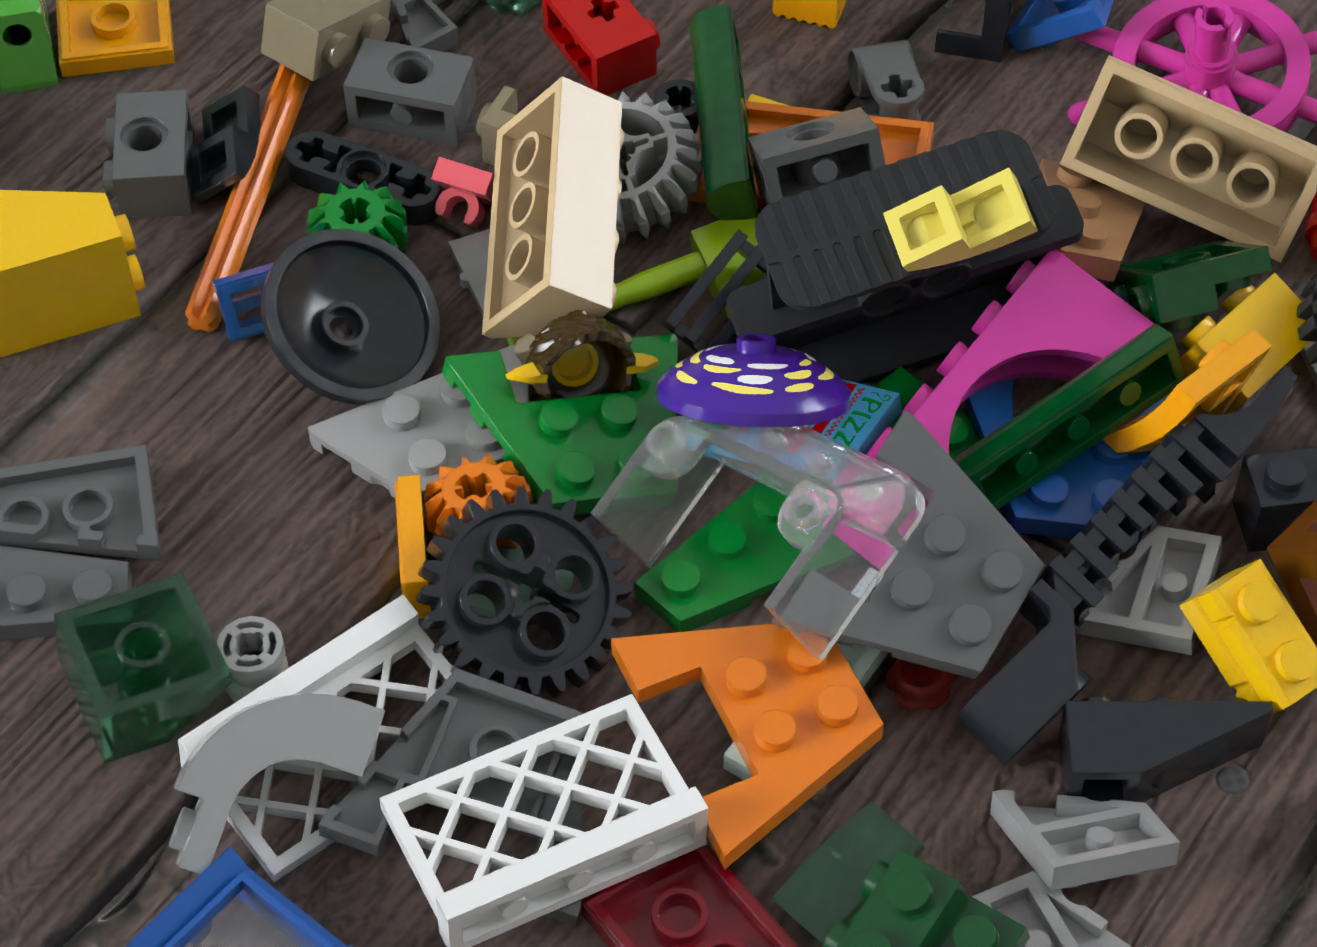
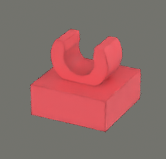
M439 157L431 179L441 185L445 191L439 195L436 201V214L443 219L449 220L454 206L459 202L466 201L468 203V211L465 215L464 223L471 228L477 229L482 224L485 216L483 203L492 206L494 174Z

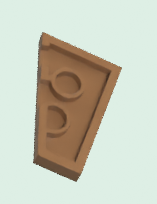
M1042 159L1039 168L1047 186L1062 185L1071 192L1084 220L1081 239L1074 244L1056 250L1093 278L1114 282L1146 203L1062 166L1058 161Z

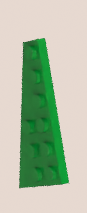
M900 366L880 382L876 388L899 393L903 411L924 383ZM958 409L954 415L949 437V456L952 459L980 441L978 433H974L969 418ZM902 411L890 426L891 428H894V426L898 422L899 418L902 415ZM867 458L857 473L863 477L872 466V461ZM768 473L635 582V596L674 630L686 632L751 606L753 598L787 585L789 589H792L806 566L819 572L838 563L842 567H846L863 558L825 529L837 510V507L829 501L835 492L834 490Z

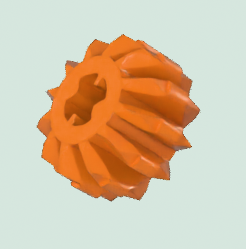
M488 453L479 462L471 463L463 455L459 467L440 466L438 480L426 484V494L424 496L426 511L423 515L427 530L432 533V537L447 538L441 528L446 519L452 515L464 521L461 510L470 499H473L486 511V498L495 489L500 492L508 505L518 486H524L528 494L529 503L532 504L533 498L530 485L526 483L525 476L519 475V471L515 469L512 461L497 464L491 454ZM507 538L496 540L497 549L501 546L511 549L518 548V544L513 540Z

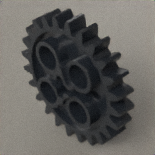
M518 486L508 505L500 492L495 489L486 498V511L477 502L470 499L461 510L464 521L452 515L446 519L441 528L447 538L434 536L426 549L437 560L424 561L418 571L420 577L434 584L421 588L416 596V602L435 606V610L423 619L421 627L422 629L441 628L443 635L432 649L435 654L454 649L458 654L451 667V673L456 668L464 670L470 665L476 670L475 675L486 679L493 678L498 680V683L512 688L516 684L521 685L523 692L534 696L539 695L541 683H544L549 694L555 699L560 697L566 690L565 677L577 688H580L590 679L587 666L600 672L608 664L610 659L603 648L612 650L611 638L623 637L612 626H623L632 616L631 611L616 604V602L626 599L633 592V585L615 581L614 577L621 573L628 565L627 559L621 558L608 559L606 552L616 540L614 535L596 539L591 534L599 519L596 514L587 517L579 523L573 518L576 510V500H569L559 511L552 508L551 490L545 489L536 504H530L524 486ZM507 538L515 541L523 551L524 561L513 562L504 558L497 549L496 540ZM480 564L486 574L475 572L473 565ZM564 569L575 574L581 583L582 592L573 594L562 589L556 581L555 570ZM521 584L527 585L532 589L529 597L531 602L529 604L522 602L518 598L521 591L519 586ZM470 594L486 596L493 603L496 616L485 619L475 615L468 606L467 596ZM564 613L575 615L577 623H570ZM528 625H538L549 631L554 642L553 650L538 649L531 644L527 637L526 627Z

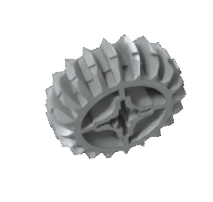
M622 90L618 101L622 102L621 129L624 132L620 159L624 160L628 175H623L619 165V179L622 189L617 202L616 230L619 233V240L624 244L629 232L639 231L648 240L650 226L658 223L669 229L671 212L687 214V197L698 196V177L702 176L703 163L699 154L701 148L698 137L690 129L689 121L682 112L674 114L673 107L668 104L667 100L654 105L653 100L646 92L635 102H631L630 97Z

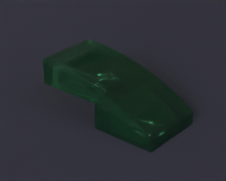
M871 801L834 832L794 872L771 899L824 945L825 939L833 926L842 919L852 923L865 904L866 900L861 897V888L867 874L878 861L883 860L891 864L900 849L918 858L926 847Z

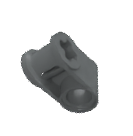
M899 40L850 48L847 56L850 85L855 98L859 100L864 112L867 115L921 121L917 111V104L921 102L924 96V82L916 68L909 42L907 40Z

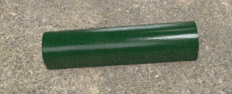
M727 4L700 11L690 22L706 203L709 212L719 219L727 221L756 218L758 206L754 170L747 137H750L740 44L732 10L728 8Z
M1154 324L953 458L954 462L997 510L1170 394L1180 382L1186 379L1173 334L1159 325Z

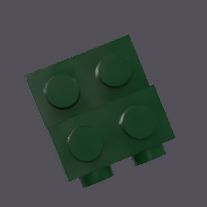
M1214 241L1122 264L1114 282L1109 281V284L1105 287L1154 324H1161V327L1167 331H1173L1199 324L1198 314L1218 310L1219 305L1216 292H1228L1249 287L1252 285L1250 276L1272 271L1268 246Z
M900 849L891 864L880 860L871 868L861 888V897L866 900L865 904L852 923L842 919L833 926L825 939L823 947H1024L1030 935L1027 927L966 894L961 882Z

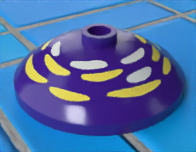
M762 333L740 334L737 336V343L717 345L703 349L672 366L657 383V400L665 408L689 418L717 424L744 427L804 426L833 420L844 415L850 408L851 391L836 373L804 352L776 345V338L774 336Z

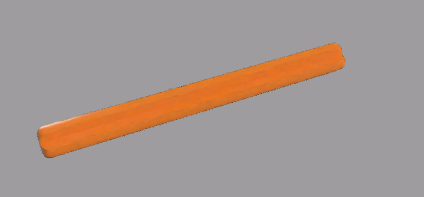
M282 64L278 69L260 116L259 142L254 161L246 177L236 182L233 186L185 311V315L188 318L187 324L195 331L201 329L210 333L219 327L222 314L212 280L233 275L240 271L311 81Z

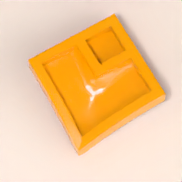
M1254 329L1232 345L1225 339L1221 340L1204 356L1198 365L1199 369L1180 382L1162 404L1124 424L1103 438V441L1116 453L1152 451L1163 442L1173 428L1180 423L1185 427L1198 412L1213 415L1225 414L1272 346Z

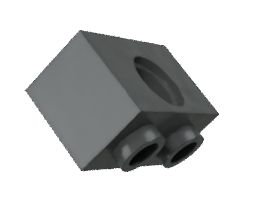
M366 37L343 85L349 126L455 146L459 145L478 98L474 57Z
M187 89L116 94L115 118H106V141L109 153H113V160L104 161L103 179L106 195L116 196L120 215L126 214L127 219L192 215L193 185L189 149L194 147L195 129Z
M861 107L747 137L758 193L767 205L779 201V199L791 197L800 192L831 184L840 179L849 178L885 165L879 128Z

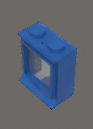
M231 845L127 944V947H347L251 870Z

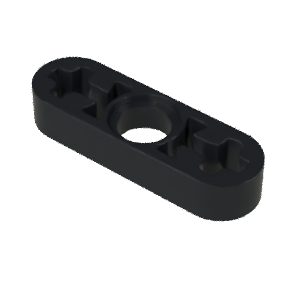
M322 131L302 132L294 136L286 146L290 178L294 183L317 193L336 195L340 182L348 189H355L359 185L352 183L349 180L350 177L361 171H372L377 173L379 178L373 183L368 184L369 188L373 191L387 186L393 200L401 201L402 207L406 211L407 225L419 226L428 224L439 216L436 214L435 205L439 195L442 193L441 185L431 179L433 171Z

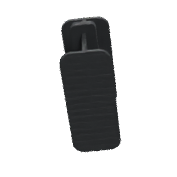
M1001 129L987 133L984 132L972 138L944 145L929 152L926 151L889 165L880 166L874 170L865 171L831 184H825L791 197L779 199V201L765 206L756 219L755 235L766 262L767 279L733 290L727 298L728 313L737 336L744 333L772 335L776 338V345L808 354L836 373L841 379L860 384L867 383L892 374L900 366L906 370L940 357H946L959 341L970 347L979 336L971 330L973 325L993 300L1004 306L1012 297V294L1005 288L1025 261L1028 259L1037 266L1048 252L1078 242L1083 235L1084 220L1071 192L1062 185L1047 186L1029 145L1022 137ZM1010 168L1019 182L1037 227V232L997 249L953 263L909 272L903 268L883 215L884 212L941 185L949 195H952L1000 171Z

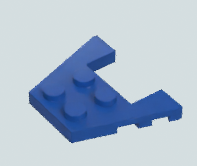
M1013 379L986 387L965 401L969 410L967 417L974 433L978 434L980 440L1014 418L1012 415ZM1170 394L1137 415V418L1162 404ZM1102 439L1001 507L1006 521L1017 533L1073 539L1083 530L1087 522L1103 508L1108 499L1123 486L1128 477L1143 464L1152 451L1116 453ZM1144 530L1139 531V542L1141 541Z

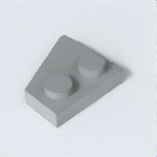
M1157 526L1137 544V549L1132 556L1120 560L1117 565L1119 568L1109 578L1103 579L1104 586L1100 592L1105 598L1095 607L1089 609V615L1084 619V623L1080 627L1075 624V634L1192 655L1198 636L1178 605L1214 582L1223 553L1222 536Z
M1012 790L992 791L990 815L1051 891L1075 888L1082 884L1125 875H1137L1144 871L1177 865L1180 841L1144 802L1122 800L1100 802L1086 797L1057 795L1056 808L1053 809L1017 805L1015 802V791Z

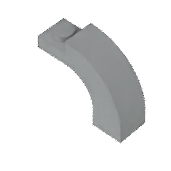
M291 694L262 700L226 718L199 742L180 770L173 786L176 790L199 797L195 810L183 807L175 824L169 847L180 851L176 864L180 868L201 874L211 865L234 800L252 777L269 766L284 761L308 760L362 777L386 710L342 696Z

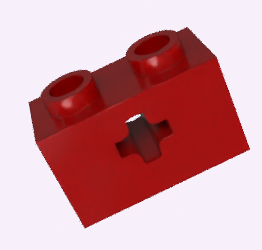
M542 0L543 30L590 89L607 96L657 75V49L661 45L658 30L650 18H643L632 5L631 0Z

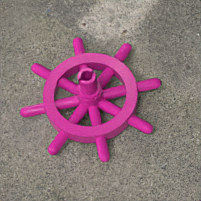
M1155 0L1136 13L1122 31L1105 26L1104 28L1074 36L1075 39L1083 43L1112 52L1113 57L1137 67L1138 63L1141 62L1172 73L1161 78L1240 113L1242 112L1233 95L1264 105V108L1249 117L1286 133L1298 118L1317 124V99L1307 96L1311 71L1310 56L1317 54V30L1302 34L1299 27L1283 10L1267 0ZM1176 31L1185 49V53L1164 47L1155 42ZM1246 33L1251 34L1266 44V46L1240 54L1237 51ZM1282 65L1285 80L1282 87L1248 76V74ZM1088 100L1075 103L1070 107L1067 115L1072 124H1078Z

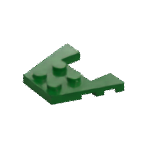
M676 333L632 338L630 347L633 353L652 355L659 360L655 368L633 374L630 386L632 391L518 403L515 399L510 380L506 377L507 370L501 351L446 356L442 370L444 379L452 389L459 387L471 404L469 413L481 429H489L505 450L503 455L505 462L512 461L515 469L519 471V475L525 476L526 483L530 485L532 498L535 503L545 489H548L552 493L553 509L561 511L569 500H576L574 515L668 504L673 491L676 413L665 408L657 400V383L672 366L677 364L678 339Z

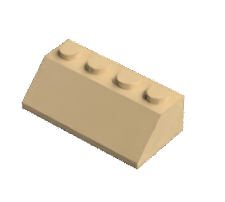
M1111 55L1106 59L1060 162L1062 166L1235 243L1268 246L1270 258L1280 263L1317 192L1316 145Z
M562 76L497 130L482 335L492 339L523 337L528 333L535 336L552 320L565 316L576 309L585 310L590 314L600 317L612 310L617 292L616 284L613 282L615 252L619 244V233L616 230L617 202L622 189L619 179L620 150L624 141V132L621 129L622 102Z

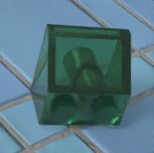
M183 572L54 614L58 658L104 764L170 742L232 684L230 670Z

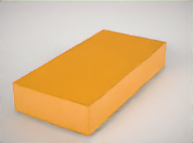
M420 475L399 476L397 481H394L402 595L406 597L418 612L419 619H424L431 612V606L416 602V596L421 588L430 585L429 581L418 575L419 568L423 562L428 561Z

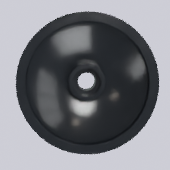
M328 229L311 233L286 248L275 261L265 279L261 295V317L268 342L281 364L294 378L310 390L324 397L356 405H364L391 397L394 392L416 384L427 372L435 358L441 329L439 309L432 289L418 267L399 249L381 238L349 229ZM330 326L339 328L343 332L345 339L335 336L330 330Z

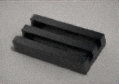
M738 229L663 324L666 329L673 334L676 333L680 340L697 353L712 346L726 344L736 332L730 318L710 344L700 337L727 304L729 294L742 285L755 267L765 273L761 280L767 279L766 262L759 245L755 247L747 241L748 236L740 229ZM738 252L746 260L692 328L689 329L682 323V320Z

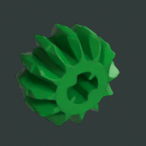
M365 179L355 189H348L340 182L336 195L319 193L317 207L308 210V234L328 229L356 230L381 238L401 252L407 251L409 237L406 226V211L402 207L400 200H393L387 186L371 191Z

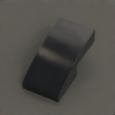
M244 85L201 110L204 141L189 149L193 196L201 202L245 178L254 161L260 134V95Z

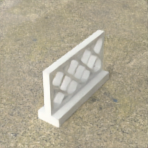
M401 595L178 739L181 767H183L199 742L214 727L241 709L262 700L291 694H328L343 697L350 691L378 695L376 707L383 710L386 696L426 703L437 690V678L443 684L452 674L450 672L452 665L442 653H434L432 649L435 644L418 624V612L406 597ZM415 649L431 669L428 688L389 682L392 664ZM382 671L381 681L370 679ZM380 725L366 768L372 761H375L378 740L395 742L400 737L402 728ZM291 760L274 764L265 770L260 799L237 796L227 820L273 882H276L335 842L319 836V829L313 832L314 822H320L322 816L328 810L317 807L323 777L356 782L358 776L308 760ZM275 770L314 775L308 806L269 800ZM243 811L257 813L255 826ZM266 815L306 820L302 840L277 857L262 837Z
M633 694L380 798L381 810L438 919L439 933L446 947H472L707 845L709 808L696 786L690 789L687 787ZM623 721L628 723L636 737L630 755L594 745L600 731ZM643 750L649 760L641 758ZM551 751H556L574 756L576 760L567 781L532 771L537 757ZM587 761L623 771L614 795L578 785ZM634 774L662 782L670 795L651 805L625 798ZM488 777H493L513 783V786L502 808L468 798L474 783ZM525 787L560 797L550 822L515 812ZM571 801L607 811L602 825L587 832L563 826L562 823ZM426 803L449 810L439 835L410 827L403 813ZM461 813L496 823L486 849L451 839ZM618 814L624 815L617 819ZM508 827L543 837L538 853L522 860L498 853V850ZM555 841L560 842L559 844L553 846ZM421 848L431 850L428 860ZM443 855L478 864L479 866L473 880L444 892L435 876ZM490 869H495V870H496V871H494V872L489 873V872H490Z

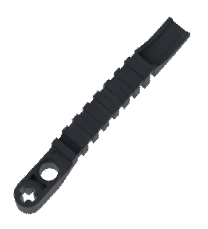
M1287 366L1281 370L1258 399L1246 408L1222 415L1198 412L1185 427L1180 423L1173 428L1163 442L1148 455L1143 464L1128 477L1123 486L1108 499L1103 508L1087 522L1083 530L1069 541L1062 553L1048 564L1035 585L1029 590L1018 612L1036 628V636L956 716V719L1004 766L1013 760L1064 709L1065 701H1072L1092 679L1077 664L1075 624L1080 627L1084 623V619L1089 615V609L1095 607L1105 598L1100 592L1103 589V579L1109 578L1119 568L1117 565L1119 564L1120 553L1129 551L1139 542V531L1147 529L1152 532L1161 523L1163 511L1170 510L1175 516H1178L1187 507V496L1195 494L1206 504L1215 495L1216 483L1223 482L1233 472L1231 468L1239 461L1267 426L1291 390L1298 376Z

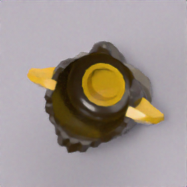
M576 309L565 316L552 320L535 336L528 333L518 339L514 353L520 359L522 366L508 372L506 377L511 381L533 385L536 392L548 400H553L551 395L563 396L564 398L598 395L599 392L608 386L612 390L628 391L632 384L633 374L655 368L659 360L652 355L633 353L630 347L632 338L628 333L616 328L615 325H611L609 321L598 315Z

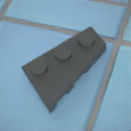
M146 444L0 468V545L162 561L151 464Z

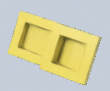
M1010 168L1000 171L952 195H949L941 185L883 213L902 266L907 272L971 258L1015 242L1038 231L1019 182Z

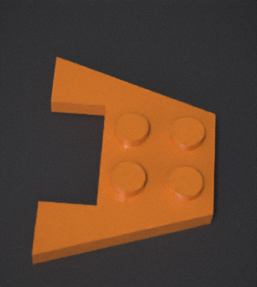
M775 624L611 638L612 654L638 703L700 680L752 775L748 779L702 797L709 808L707 837L724 870L882 739L884 725L839 646L836 642L829 641L827 635L801 628L791 631L780 628Z

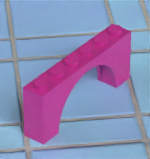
M1058 250L1048 252L1037 266L1027 259L1005 288L1012 294V297L1004 306L995 300L990 303L971 329L979 335L970 347L959 341L937 369V372L944 376V379L935 390L924 383L901 414L905 410L913 414L949 455V437L955 412L972 395L999 382L1018 378L1039 377L1068 382L1154 325V323ZM887 427L865 457L870 461L874 460L893 428ZM873 466L867 470L863 477L852 470L829 499L837 507V510L825 529L882 574H885L928 505V501Z

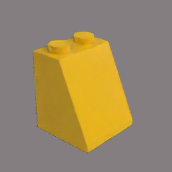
M0 190V358L141 316L136 291L146 289L136 255H126L127 251L136 249L135 240L126 214L114 217L106 193Z

